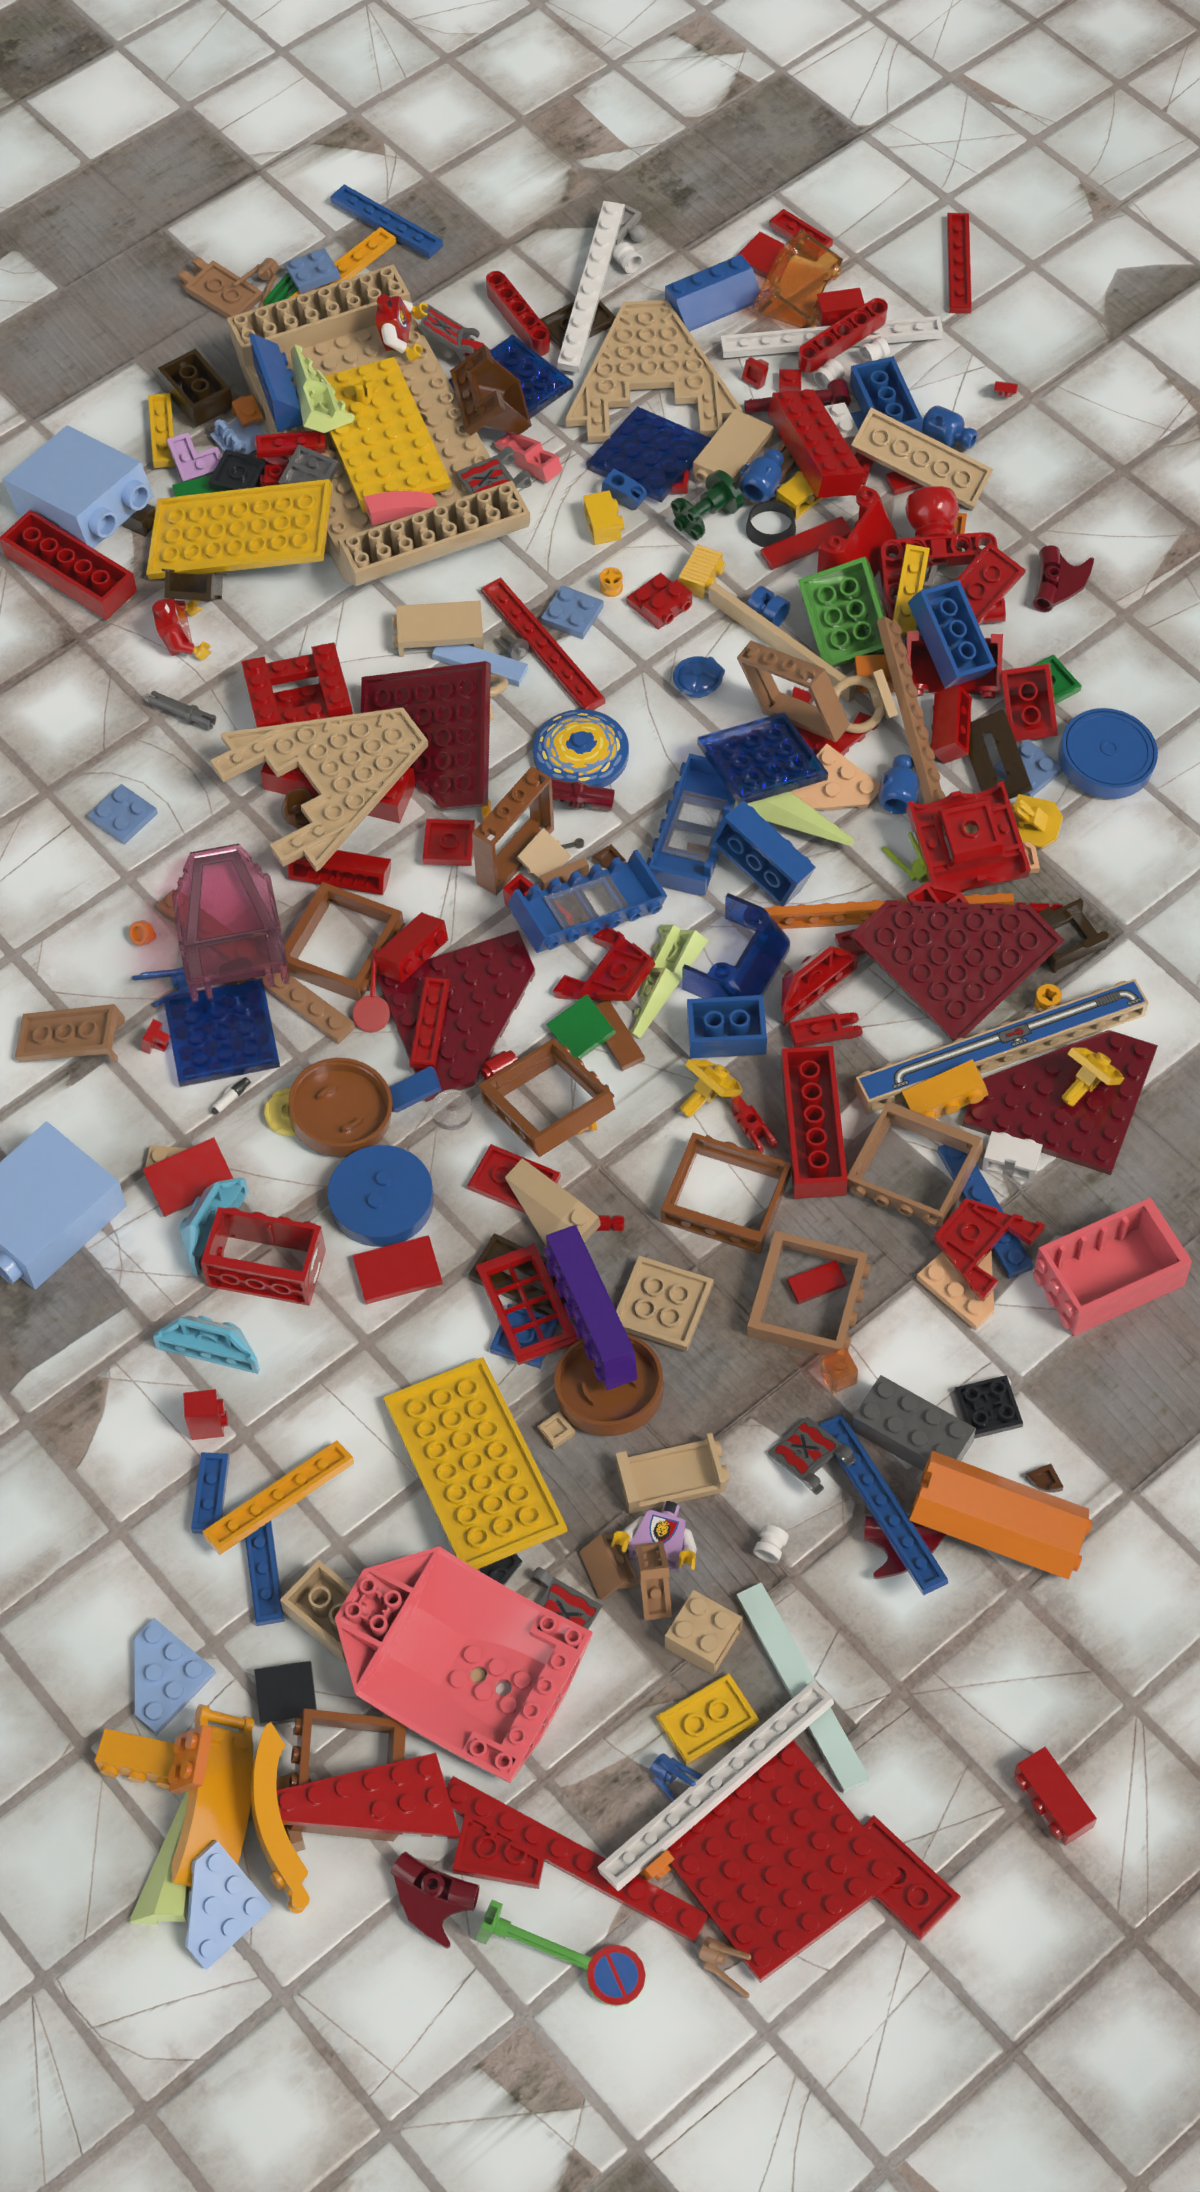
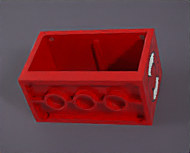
M218 1207L201 1260L207 1287L310 1306L326 1252L321 1226L310 1221L297 1222L283 1216L276 1218L266 1216L261 1212L249 1213L234 1207ZM228 1237L308 1252L302 1271L223 1257Z

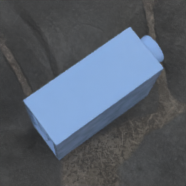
M68 425L3 478L17 514L23 516L31 509L92 548L96 547L105 538L112 536L122 523L133 513L143 509L148 501L154 497L140 461Z
M47 1121L0 1162V1276L10 1284L22 1278L34 1290L41 1286L127 1206L119 1181Z

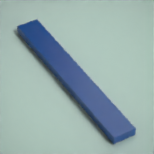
M843 1414L818 1424L840 1443L852 1449V1455L856 1458V1461L850 1466L843 1463L837 1455L835 1457L922 1595L924 1596L947 1585L948 1578L913 1523L909 1521L906 1512Z

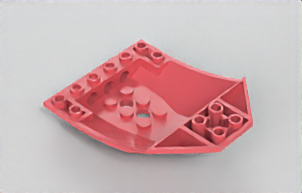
M441 1546L363 1569L335 1616L353 1688L358 1697L408 1729L508 1783L512 1782L541 1741L569 1690L593 1635L592 1631L542 1607L493 1580ZM482 1668L487 1672V1677L483 1682L476 1683L471 1680L470 1675L474 1669ZM506 1682L512 1686L510 1693L504 1696L497 1694L496 1687L500 1683Z

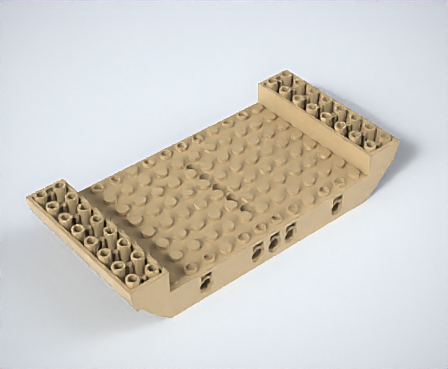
M394 264L227 318L231 339L249 393L253 395L270 434L316 430L299 426L277 432L254 367L250 334H256L277 343L281 353L285 352L288 361L286 368H291L294 377L293 385H296L291 358V350L294 344L303 348L301 352L303 356L310 358L313 361V369L315 371L320 370L324 376L395 357L449 476L451 488L432 493L438 505L436 507L395 521L392 520L372 526L367 512L363 513L338 453L331 450L335 446L329 432L325 433L326 453L321 454L333 458L340 463L331 481L333 486L326 547L344 582L347 584L354 583L355 586L527 528L530 524V512L513 481L469 495L456 476L457 471L491 457L477 432L472 436L465 432L456 393L424 334L419 329V325L412 312H410L412 318L408 347L411 348L414 344L420 345L423 349L420 353L422 356L416 361H410L405 352L385 350L375 323L378 305L377 298L380 295L386 294L388 296H400L402 300L411 302L410 293ZM286 456V458L290 461L292 456Z

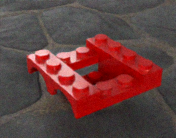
M334 642L311 647L312 654L266 663L265 656L241 661L257 728L353 714ZM318 677L319 684L273 693L272 686Z
M1003 781L998 782V784L988 790L978 793L966 794L960 790L951 792L947 797L932 803L916 804L913 801L908 802L906 812L912 832H915L927 871V882L964 892L1029 876L1031 868ZM971 824L976 826L978 831L974 834H969L965 831L964 827ZM941 826L944 827L953 861H951Z

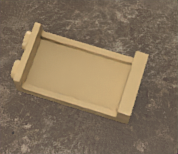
M735 409L694 460L693 477L705 483L709 474L716 470H722L733 478L734 482L731 484L735 487V482L741 476L740 473L747 462L750 463L763 446L769 448L773 443L774 426Z
M480 600L396 606L397 615L392 616L393 630H397V634H393L394 648L399 649V657L404 656V648L474 644V647L484 650Z
M707 1433L706 1439L636 1456L628 1457L626 1451L616 1453V1466L628 1513L631 1514L661 1507L665 1501L679 1503L725 1492V1484L729 1481V1474L726 1465L721 1466L719 1457L722 1456V1449L719 1440L714 1441L713 1434Z

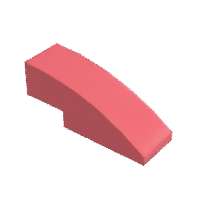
M506 433L495 442V446L500 451L506 447H511L514 450V463L546 483L563 471L558 455L543 450L539 441L521 434Z
M392 491L364 497L365 509L372 526L392 520L395 521L438 506L433 494L417 491Z

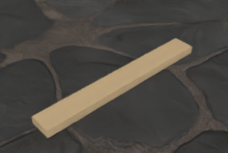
M715 582L709 586V602L773 649L824 668L833 687L839 681L846 678L844 674ZM855 685L846 688L840 694V697L848 703L854 699Z

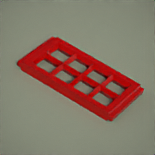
M535 1244L475 1265L518 1365L566 1348L578 1341L573 1326ZM532 1260L538 1274L519 1281L513 1267ZM508 1269L514 1283L496 1290L490 1275ZM541 1280L546 1294L528 1300L522 1286ZM517 1288L523 1302L504 1309L498 1295ZM549 1299L555 1313L536 1320L530 1305ZM526 1308L532 1322L512 1328L507 1314ZM558 1318L564 1332L545 1339L539 1325ZM534 1327L540 1341L521 1348L515 1334Z

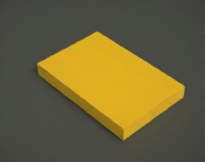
M729 1673L656 1716V1720L686 1766L760 1723V1719Z

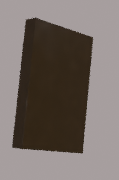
M600 300L589 338L610 328L616 318ZM574 302L540 319L548 328L550 339L560 350Z

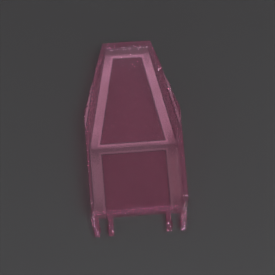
M239 843L190 852L183 867V876L179 877L177 881L178 887L172 892V902L179 948L192 1002L198 1001L199 996L196 988L205 987L206 996L210 999L213 998L212 985L265 975L267 976L269 987L274 986L272 974L281 973L282 982L289 984L288 963L270 875L262 872L261 866L252 861V857Z

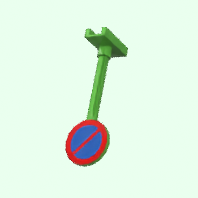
M491 1900L484 1915L485 1920L482 1922L476 1935V1941L486 1945L492 1934L504 1939L508 1937L586 1970L589 1990L596 1999L605 2005L615 2007L627 2005L636 1999L642 1991L646 1977L644 1965L638 1955L628 1947L620 1945L606 1946L597 1951L593 1957L585 1956L512 1925L511 1921L500 1917L503 1904Z

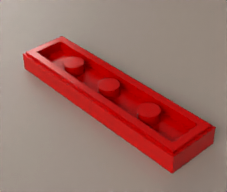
M840 516L762 548L761 556L770 569L774 570L817 552L824 539L831 535L847 539L852 529L844 518Z
M425 977L409 1061L411 1068L426 1069L430 1066L434 1069L436 1068L450 989V979Z

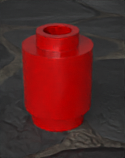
M509 1050L507 1052L502 1051L482 1063L483 1069H481L484 1080L489 1079L518 1061V1058L513 1051Z

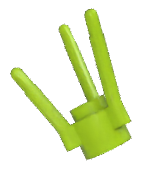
M909 832L908 836L918 856L912 863V870L885 846L882 847V851L902 868L912 881L918 879L919 883L927 882L926 867L920 847L912 832Z

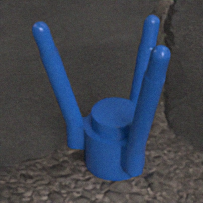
M188 966L172 970L142 972L140 975L132 976V980L171 978L172 986H178L179 989L154 1002L153 1007H157L180 994L189 992L188 986H191Z
M665 1753L660 1754L650 1767V1772L655 1775L653 1782L663 1790L671 1802L677 1798L666 1785V1781L672 1783L678 1777L689 1785L695 1786L696 1782L683 1772L698 1780L703 1776V1774L680 1763L674 1757H668Z

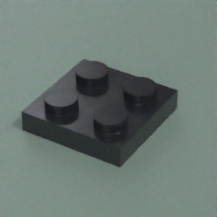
M225 449L208 482L209 488L218 491H229L258 487L261 482V475L265 474V465H268V462L263 458Z

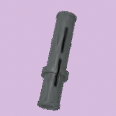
M157 691L151 692V695L155 696V698L149 695L148 704L150 706L184 718L189 724L196 723L211 730L216 723L215 715L199 710L196 705H187Z

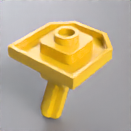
M1018 794L1016 803H1012V809L1022 841L1025 843L1028 841L1038 849H1043L1057 841L1063 815L1055 802Z
M1071 1048L1068 1055L1080 1063L1082 1067L1076 1074V1081L1062 1095V1099L1069 1106H1074L1087 1091L1092 1092L1101 1081L1107 1085H1120L1124 1077L1119 1070L1110 1064L1111 1060L1106 1055L1100 1052L1096 1054L1086 1048Z
M689 1059L685 1066L699 1077V1080L694 1085L695 1092L680 1106V1110L690 1118L705 1102L710 1104L718 1095L721 1097H737L743 1090L740 1083L722 1065H716L707 1059Z

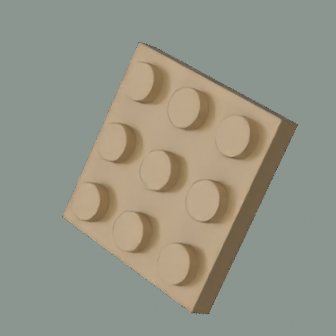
M639 1255L616 1312L627 1333L687 1352L713 1288L714 1279Z

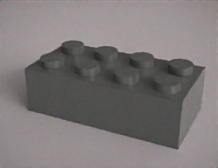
M882 1375L879 1376L854 1414L851 1427L858 1435L921 1471H924L931 1451L961 1461L972 1445L976 1431L975 1427Z

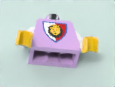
M665 1501L661 1512L648 1510L645 1516L638 1517L623 1531H616L614 1533L611 1547L619 1544L622 1546L621 1551L626 1552L629 1544V1558L637 1560L635 1545L663 1541L669 1569L680 1572L684 1564L691 1565V1570L695 1569L697 1551L692 1532L686 1528V1520L677 1517L680 1506L674 1502Z

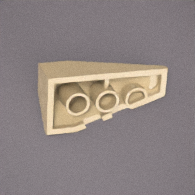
M523 1158L505 1177L545 1246H547L546 1235L573 1225L577 1226L585 1243L601 1225L599 1217Z

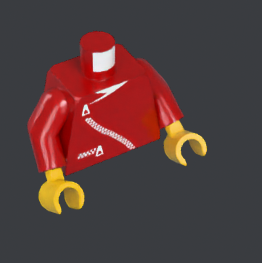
M162 599L156 601L152 606L156 630L172 656L180 653L190 655L194 653L198 659L204 660L211 654V651H209L211 646L207 642H202L198 647L194 646L187 614L185 613L186 611L190 616H194L200 612L202 608L196 606L201 602L200 600H191L185 603V601L175 599Z

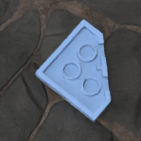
M155 1618L134 1638L136 1718L157 1736L216 1674L215 1669Z
M216 1840L211 1842L192 1860L191 1873H193L192 1887L189 1892L187 1915L189 1916L188 1932L185 1937V1947L205 1970L272 1908V1905Z

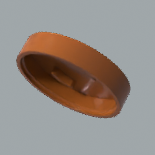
M350 1058L324 1059L305 1068L292 1084L288 1103L290 1125L296 1136L306 1146L316 1152L329 1156L346 1157L360 1149L375 1146L384 1137L389 1128L392 1113V1095L389 1086L375 1069L363 1062Z
M627 1334L635 1351L637 1380L610 1390H606L603 1381H597L593 1370L595 1366L594 1361H589L583 1346L586 1345L584 1339L578 1340L564 1352L555 1370L554 1385L559 1408L571 1424L590 1434L616 1436L638 1429L654 1416L663 1398V1372L656 1353L641 1339Z

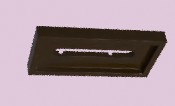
M1004 709L970 722L968 756L981 792L994 787L999 782L984 742V736L988 733L993 736L1007 775L1004 785L1008 798L1012 799L1017 797L1018 794L1022 795L1032 791L1030 779Z
M494 1233L475 1265L524 1247ZM540 1255L546 1267V1262L548 1260L546 1257ZM532 1260L513 1267L531 1277L538 1274ZM474 1265L468 1274L469 1280L482 1285ZM502 1271L490 1275L496 1290L514 1283L512 1276ZM555 1276L550 1277L551 1280H552V1282H553V1284H554V1287H556V1286H555V1282H557L556 1277H555ZM530 1284L522 1286L528 1300L546 1294V1292ZM517 1288L500 1294L517 1303L523 1302ZM561 1297L560 1300L565 1309L564 1303L567 1302L565 1300V1297ZM549 1299L530 1305L533 1311L547 1316L555 1313Z

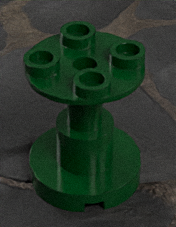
M716 470L707 476L705 481L707 491L700 495V502L693 506L684 498L673 500L670 505L675 516L673 520L675 527L679 531L684 530L697 541L705 534V525L701 518L708 512L715 514L720 509L727 514H734L742 508L744 504L743 495L740 488L735 490L731 484L734 482L733 478L722 470Z

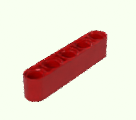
M500 271L488 273L486 276L487 296L534 355L543 356L549 353L550 335L548 328L505 274Z
M874 298L804 343L799 349V369L805 373L814 372L829 359H834L884 326L887 318V302L881 298Z

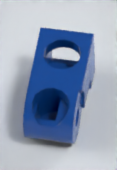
M615 468L602 482L601 492L610 490L612 498L621 502L630 510H636L647 497V491L642 485Z

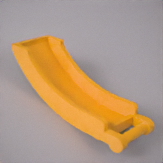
M200 1704L196 1709L195 1728L202 1725L213 1728L203 1786L190 1790L188 1793L183 1827L176 1852L172 1857V1883L192 1887V1860L214 1840L220 1843L238 1865L251 1805V1775L253 1768L252 1730L254 1719L247 1716L240 1718L210 1710L209 1706ZM208 1721L239 1729V1733L208 1725Z
M270 1722L262 1732L253 1762L251 1775L252 1817L261 1850L273 1871L270 1878L278 1890L283 1888L290 1899L288 1902L289 1910L292 1913L299 1914L310 1901V1897L302 1885L308 1875V1870L293 1848L280 1816L276 1778L279 1757L282 1755V1750L285 1749L286 1745Z

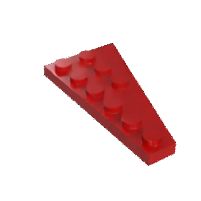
M436 1753L277 1790L278 1807L283 1825L327 1826L330 1829L350 1828L357 1829V1831L388 1834H420L423 1837L444 1836L448 1837V1839H459L460 1837Z

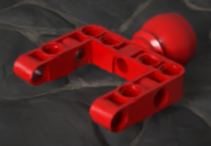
M932 486L911 493L907 498L905 509L910 525L916 530V537L890 539L881 546L879 569L885 617L892 621L896 600L891 597L897 596L906 544L930 548L926 568H929L931 565L947 564V566L969 565L981 552L982 549L979 546H986L990 542L998 548L996 538L989 532L955 533L954 523L958 517L959 506L957 497L950 488ZM962 547L966 551L960 552L956 548ZM893 553L896 555V557L892 558L887 556L886 554ZM1004 598L982 623L1005 622L1006 608Z

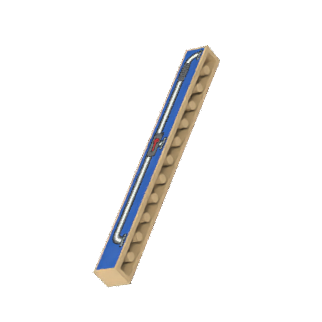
M1136 979L1127 982L1120 981L1113 987L1104 990L1097 989L1090 995L1081 998L1075 997L1059 1006L1052 1005L1045 1011L1027 1014L1022 1019L1014 1022H1004L997 1028L979 1031L976 1035L966 1039L959 1038L943 1047L936 1046L929 1052L911 1055L901 1062L888 1063L881 1069L872 1072L865 1071L856 1077L854 1091L868 1115L882 1110L887 1101L894 1104L905 1102L902 1091L973 1059L981 1075L1144 1017L1149 1002Z

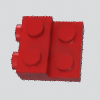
M661 572L626 597L627 604L658 630L665 624H670L676 616L686 612L692 605V592L677 579L672 582Z

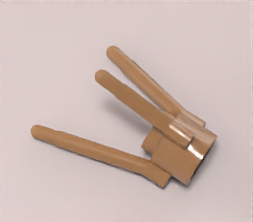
M266 258L261 264H257L254 269L235 281L233 285L235 287L255 273H258L262 280H269L259 308L263 307V300L269 295L273 283L277 280L275 274L279 270V265L274 259Z
M707 1937L699 1953V1959L706 1962L704 1969L716 1974L743 1997L749 1998V1993L721 1971L717 1965L723 1966L728 1955L747 1960L751 1959V1955L734 1949L730 1944Z

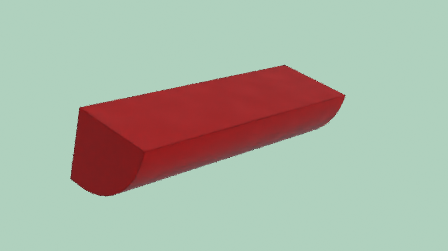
M337 850L323 867L316 872L306 857L303 856L288 864V879L316 884L324 882L339 888L383 895L389 880L391 859Z

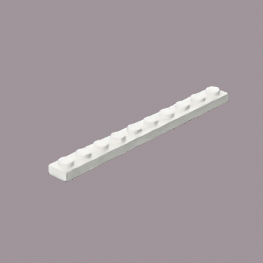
M603 201L557 361V369L579 373L624 215L625 204Z
M940 316L889 320L886 321L884 326L854 346L872 343L873 339L879 336L883 337L887 343L943 338ZM830 326L721 336L723 358L799 352L800 347Z
M812 1681L697 1780L695 1786H690L597 1867L599 1873L617 1891L622 1889L645 1867L834 1705L833 1698Z

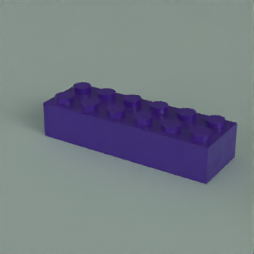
M573 1225L546 1235L547 1246L544 1247V1252L548 1260L546 1262L550 1277H556V1290L560 1298L565 1297L567 1303H564L568 1317H574L576 1324H574L578 1339H584L585 1341L584 1351L587 1359L594 1361L595 1366L593 1370L597 1381H603L606 1390H610L637 1380L634 1348L577 1226Z

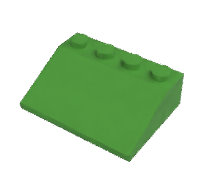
M866 557L798 579L821 659L836 667L855 663V656L885 654L877 620L884 617L885 613L870 563Z

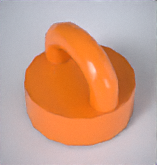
M145 920L136 921L130 926V939L138 946L147 945L157 937L152 925Z

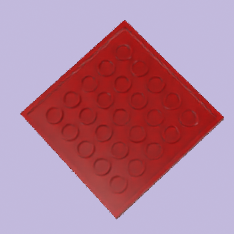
M794 1740L666 1849L674 1858L670 1866L705 1912L709 1914L711 1920L734 1949L751 1955L750 1960L741 1959L759 1983L763 1982L901 1878L900 1871Z

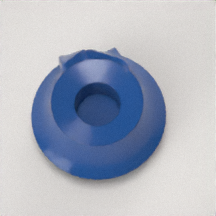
M693 656L682 660L676 665L673 671V681L676 687L686 695L693 698H702L714 692L721 685L725 669L713 657Z

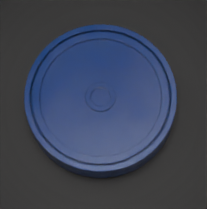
M1096 708L1080 713L1068 723L1059 744L1058 759L1066 777L1080 790L1100 798L1119 799L1139 792L1148 783L1157 763L1158 748L1150 730L1134 716L1116 709Z
M375 1145L350 1154L336 1167L328 1186V1201L332 1218L343 1234L363 1245L385 1247L412 1238L425 1226L432 1213L434 1193L430 1174L418 1157L399 1147Z

